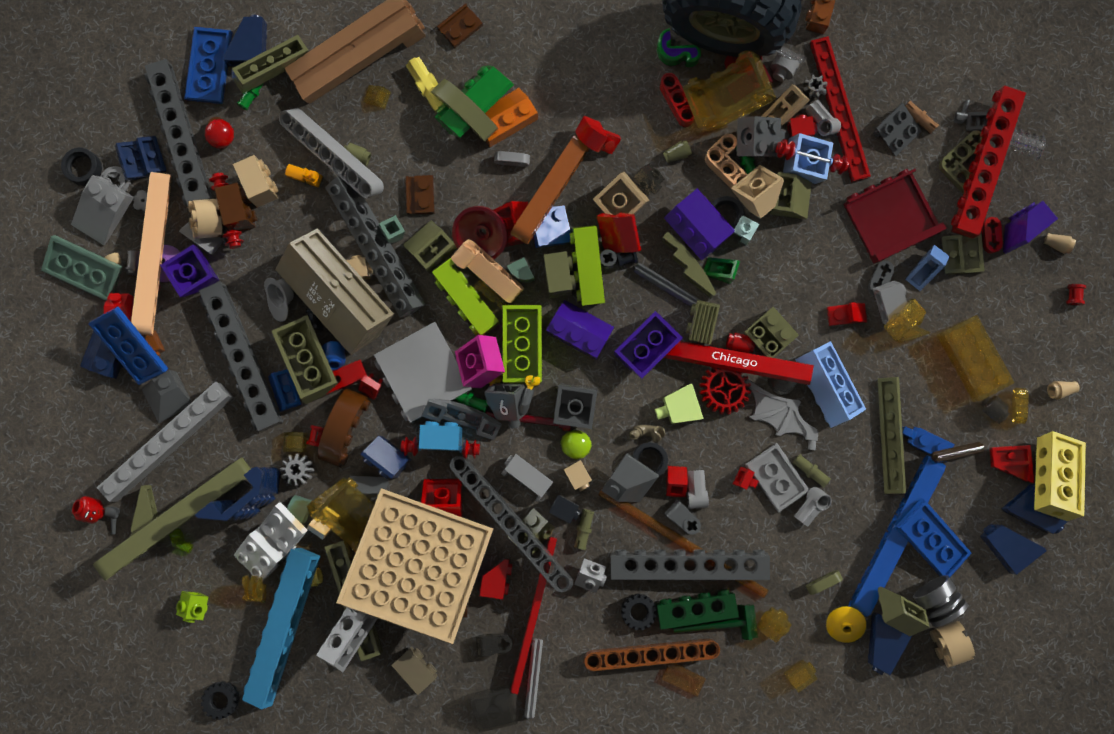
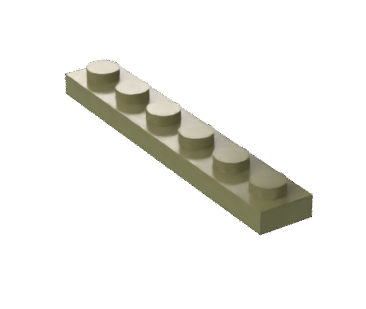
M899 377L878 378L884 493H906Z

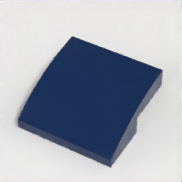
M156 136L140 137L136 141L116 143L115 148L125 181L150 177L151 172L163 173L167 171Z

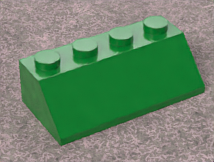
M489 65L481 67L477 72L478 75L474 79H469L464 84L465 88L461 90L484 113L514 86L494 66ZM443 105L437 110L438 114L435 116V119L449 134L460 138L470 128L447 105Z

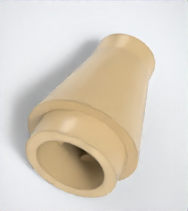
M1050 233L1046 235L1044 244L1063 254H1070L1076 243L1072 236Z
M1053 381L1048 385L1047 392L1050 398L1060 400L1073 393H1078L1080 388L1076 381Z

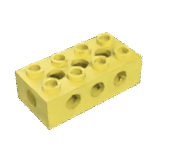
M1054 431L1037 437L1035 511L1065 521L1084 516L1085 442Z

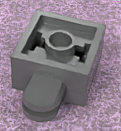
M738 117L737 156L777 157L775 152L777 143L786 139L788 144L790 133L788 130L781 129V118Z

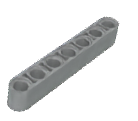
M295 108L280 112V124L362 197L368 198L383 192L384 186L380 178L302 110Z

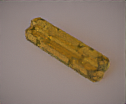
M479 280L474 288L478 292H483L482 295L493 303L496 302L497 306L503 309V305L508 304L489 286L487 287L484 281Z

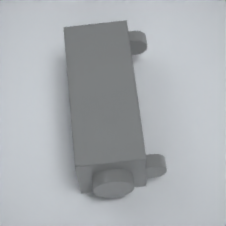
M517 454L514 457L512 455L509 456L504 463L506 468L501 473L503 476L507 472L535 492L538 495L535 499L537 502H539L553 483V481Z

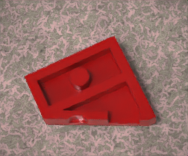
M1031 445L989 448L991 467L1028 483L1034 482Z

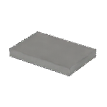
M777 443L745 464L747 469L755 472L753 475L754 479L759 481L758 485L778 513L809 491V488Z

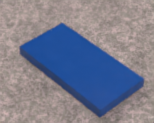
M194 27L185 100L223 104L228 65L223 59L232 40L233 32L231 30Z
M118 306L89 323L90 327L138 385L168 370V367Z
M920 499L895 526L939 576L948 575L950 578L972 554L925 499Z

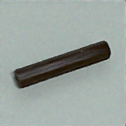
M980 442L935 451L932 453L931 459L935 463L982 453L984 445Z

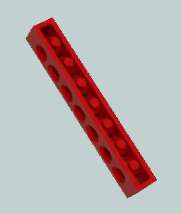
M1005 85L998 91H995L992 97L993 106L986 115V119H988L987 124L980 133V137H982L981 142L976 146L974 152L976 154L975 160L972 161L968 170L971 172L969 179H966L963 185V190H965L963 197L961 196L957 203L958 212L951 221V225H953L951 232L972 239L980 235L1026 92ZM1001 106L1006 107L1007 112H1004ZM996 123L1001 126V130L997 129ZM990 141L995 143V148L990 145ZM984 158L989 160L990 165L984 163ZM978 176L984 179V183L979 182ZM972 193L977 195L978 201L972 198ZM966 211L972 214V219L967 217Z

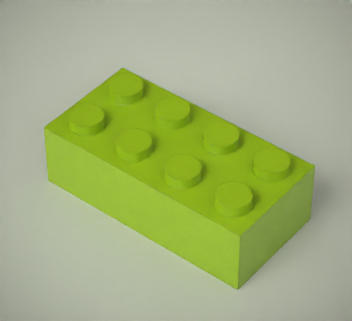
M503 305V366L505 370L503 373V383L526 384L525 378L528 375H533V379L534 377H540V384H542L541 305Z

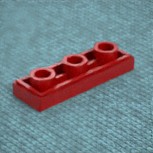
M357 360L332 371L335 378L341 377V381L326 395L361 381L365 375L368 377L362 360Z

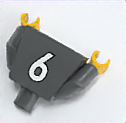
M501 375L489 382L490 386H488L484 394L486 396V403L492 409L497 420H508L510 428L519 427L521 425L520 419L528 412L534 390H532L533 386L540 384V377H534L533 379V375H528L525 378V383L528 385L527 388L522 384L500 383L502 381Z

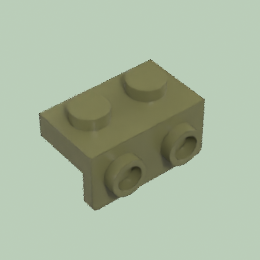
M534 508L522 520L541 543L549 538L555 529ZM526 533L520 535V542L524 544L528 540ZM534 548L532 554L536 553L539 548Z

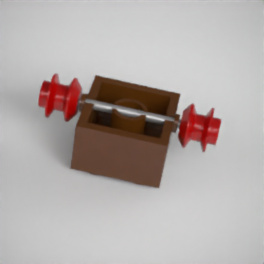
M215 173L209 179V182L214 183L211 190L216 192L223 225L228 228L227 232L222 236L228 241L224 245L229 247V249H236L244 243V240L239 239V236L242 234L241 231L256 228L257 216L255 211L251 209L250 204L252 202L248 199L244 188L238 183H226L227 175Z

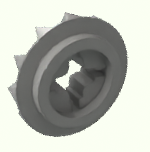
M118 166L107 168L100 176L112 184L113 182L110 177L118 179L121 185L115 184V186L123 191H128L129 184H131L130 181H125L122 168Z

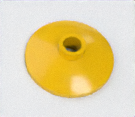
M844 606L836 608L828 615L826 628L830 636L835 640L849 643L863 636L866 630V620L859 610Z

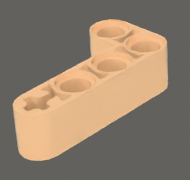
M725 134L708 150L705 156V163L732 188L737 184L738 180H742L748 174L729 157L737 146V138L733 134ZM725 141L730 142L731 145H732V147H731V148L725 147V146L723 145V142H725ZM711 154L717 155L718 158H719V160H717V161L712 160V159L710 158V155H711ZM729 167L732 173L726 174L723 168Z
M468 239L451 257L458 267L462 269L468 267L508 303H512L524 290V287L472 240Z

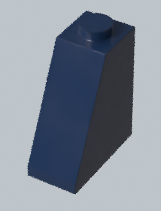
M259 15L243 17L224 55L223 60L228 67H236L266 51L267 23L263 17Z
M1035 484L1027 486L1001 508L1003 512L1045 533L1057 534L1064 529L1063 525L1068 522L1034 510Z
M990 524L984 528V533L980 536L1010 574L1017 575L1047 551L1044 547L1003 525Z
M876 612L872 613L868 663L873 665L872 670L883 675L885 672L891 675L912 636H908L887 625L882 615Z

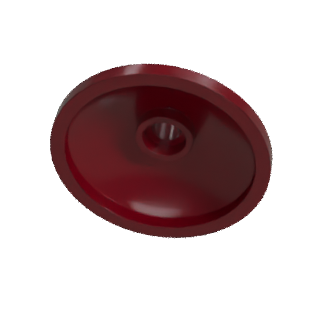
M484 206L469 207L456 217L452 227V237L457 249L469 239L475 242L490 257L496 259L506 247L508 240L506 225L503 219L490 208ZM482 228L486 230V234L482 232Z

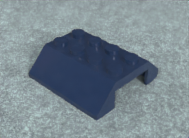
M270 467L251 468L244 476L254 487L237 502L234 500L211 501L196 513L195 516L197 518L236 521L238 519H248L249 517L252 519L261 512L259 508L264 505L268 506L276 499L274 496L279 491L280 470Z

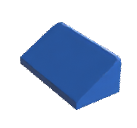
M288 369L271 373L268 376L280 412L301 405L298 392Z

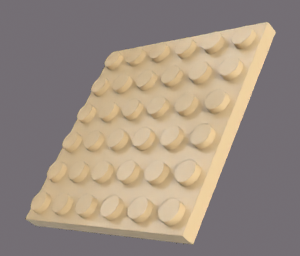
M381 488L336 604L453 645L493 528Z

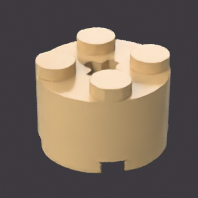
M218 200L188 201V208L192 217L189 218L190 229H192L193 239L221 237L222 220L218 212L220 210Z
M959 621L930 631L932 640L938 646L935 648V652L940 660H944L948 668L970 661L975 656L972 642L969 636L966 637L962 633L965 628Z

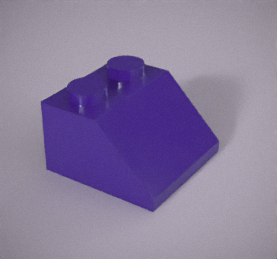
M191 245L160 265L181 298L197 293L199 290L220 281L201 249L195 245Z

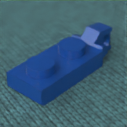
M902 427L903 436L908 438L907 443L931 456L935 451L953 448L955 445L924 429Z

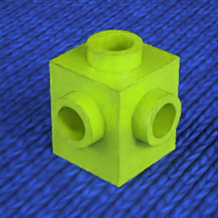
M182 591L176 606V615L182 617L183 621L194 623L195 620H203L207 612L209 597L199 592Z

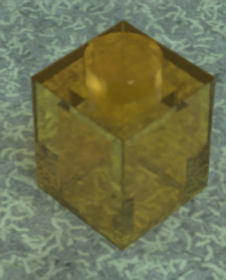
M804 660L799 661L784 672V675L798 693L817 680L814 674L817 672L810 662L806 663Z

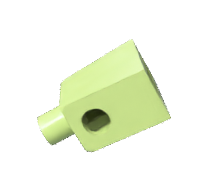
M692 384L664 397L663 402L665 406L655 409L658 420L669 417L671 424L704 419Z

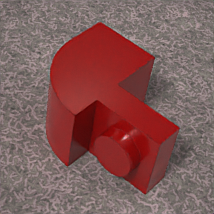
M583 116L575 130L579 140L588 148L598 153L601 150L613 154L621 141L620 135L604 130L600 121Z

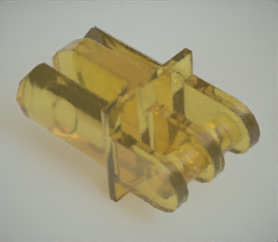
M249 575L242 578L244 590L242 600L265 603L267 584H263L262 577L260 576L258 579L257 576L252 575L249 580Z

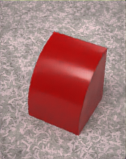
M668 466L666 496L686 497L688 486L687 467Z

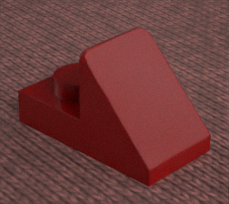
M851 302L847 305L827 307L829 326L867 322L865 303Z

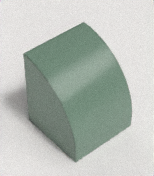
M396 215L379 223L378 226L388 243H394L403 239L405 230Z
M524 258L507 266L509 273L517 281L524 283L535 281Z
M294 495L287 509L300 523H306L313 500Z

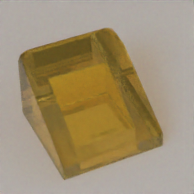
M369 85L364 103L385 109L391 92L383 86Z

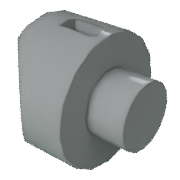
M778 53L770 66L773 71L772 76L780 82H783L784 79H792L800 64L798 60L786 59Z

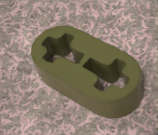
M834 570L808 583L806 588L810 595H814L841 582L843 578L839 570Z

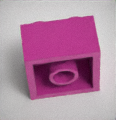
M477 335L455 351L463 387L482 388L505 372L496 337Z

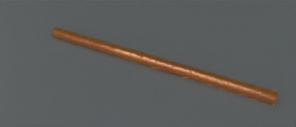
M603 491L599 492L598 496L688 552L702 549L630 503L617 502ZM713 560L706 561L711 566L715 564ZM724 563L725 568H732L728 564ZM735 580L762 598H765L769 591L753 580Z

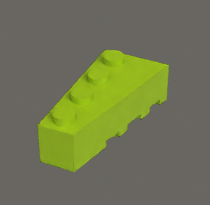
M451 258L432 272L436 278L434 282L440 291L445 290L447 292V300L452 306L455 304L460 309L458 314L464 321L468 319L472 324L469 328L476 336L478 334L486 335L500 324L485 302L480 299L475 289L469 285L462 272L458 271L455 267V263Z

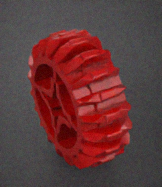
M711 367L713 373L710 370H706L705 372L709 377H701L706 383H699V387L705 388V390L699 391V394L706 395L701 400L704 402L708 399L707 408L714 405L712 412H716L719 408V414L722 415L724 409H726L727 414H731V408L734 412H738L737 405L741 408L745 406L742 400L747 402L749 398L744 395L751 394L750 390H746V387H750L751 383L745 384L744 382L749 378L748 376L742 378L743 372L737 373L736 371L721 368L718 370L716 367ZM719 374V385L710 388L712 379ZM726 374L732 375L739 384L730 383ZM724 384H726V386L734 387L726 391V394L724 393V391L722 392L721 390H717L723 387ZM740 389L738 398L730 404L732 391ZM711 394L721 395L724 404L717 402Z

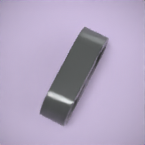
M882 261L875 267L868 284V291L872 295H874L873 288H875L873 284L878 283L879 280H881L879 286L890 282L894 273V266L891 262ZM886 265L889 272H886L882 277L883 270L880 267Z

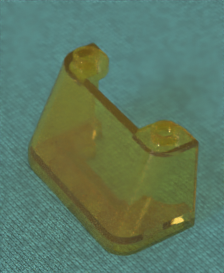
M349 477L348 479L342 478L313 499L307 505V509L315 521H320L321 524L329 527L356 552L375 504L356 488L358 484Z

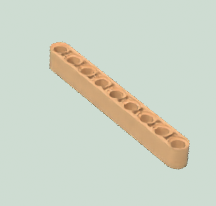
M151 172L149 177L131 323L141 335L152 336L154 331L161 273L160 265L162 264L171 190V174Z

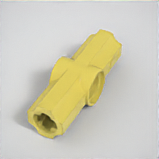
M414 57L406 64V68L414 78L418 90L422 92V96L426 97L432 109L437 113V110L444 105L431 92L438 85V82L433 74L429 73L420 57Z

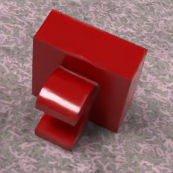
M372 373L368 377L365 375L362 378L358 390L375 400L379 394L383 379H380L378 382L372 380L374 377Z
M740 467L733 485L747 490L748 486L756 488L759 481L753 478L754 471Z

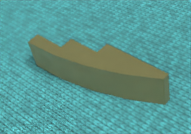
M667 231L661 241L675 251L672 259L686 269L682 276L712 299L716 291L708 276L691 253Z

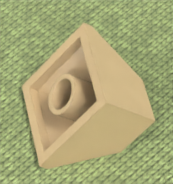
M759 165L735 184L731 190L751 213L761 219L776 206L784 180L782 177Z

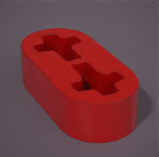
M989 217L984 220L981 229L984 250L992 254L999 251L1003 246L1002 226L998 218ZM990 222L992 223V225H995V228H993L992 231L991 227L987 226V224H989ZM992 239L993 243L997 244V246H995L994 248L992 246H989V243L992 241Z

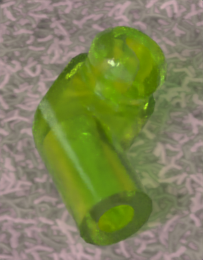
M180 528L170 534V540L174 548L188 554L191 553L194 545L184 540Z

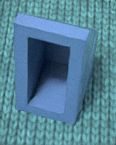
M933 245L905 280L921 291L946 266L949 256L936 245Z

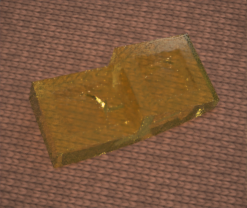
M910 299L900 313H896L891 317L884 328L895 341H898L922 319L926 311L916 299Z

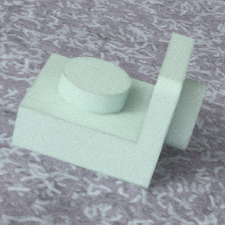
M742 216L734 229V233L742 237L740 242L747 245L759 224Z

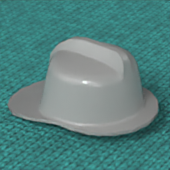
M267 278L264 282L269 310L277 321H285L288 317V304L294 298V291L283 278L279 280Z

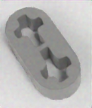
M497 151L494 155V163L528 167L530 155Z

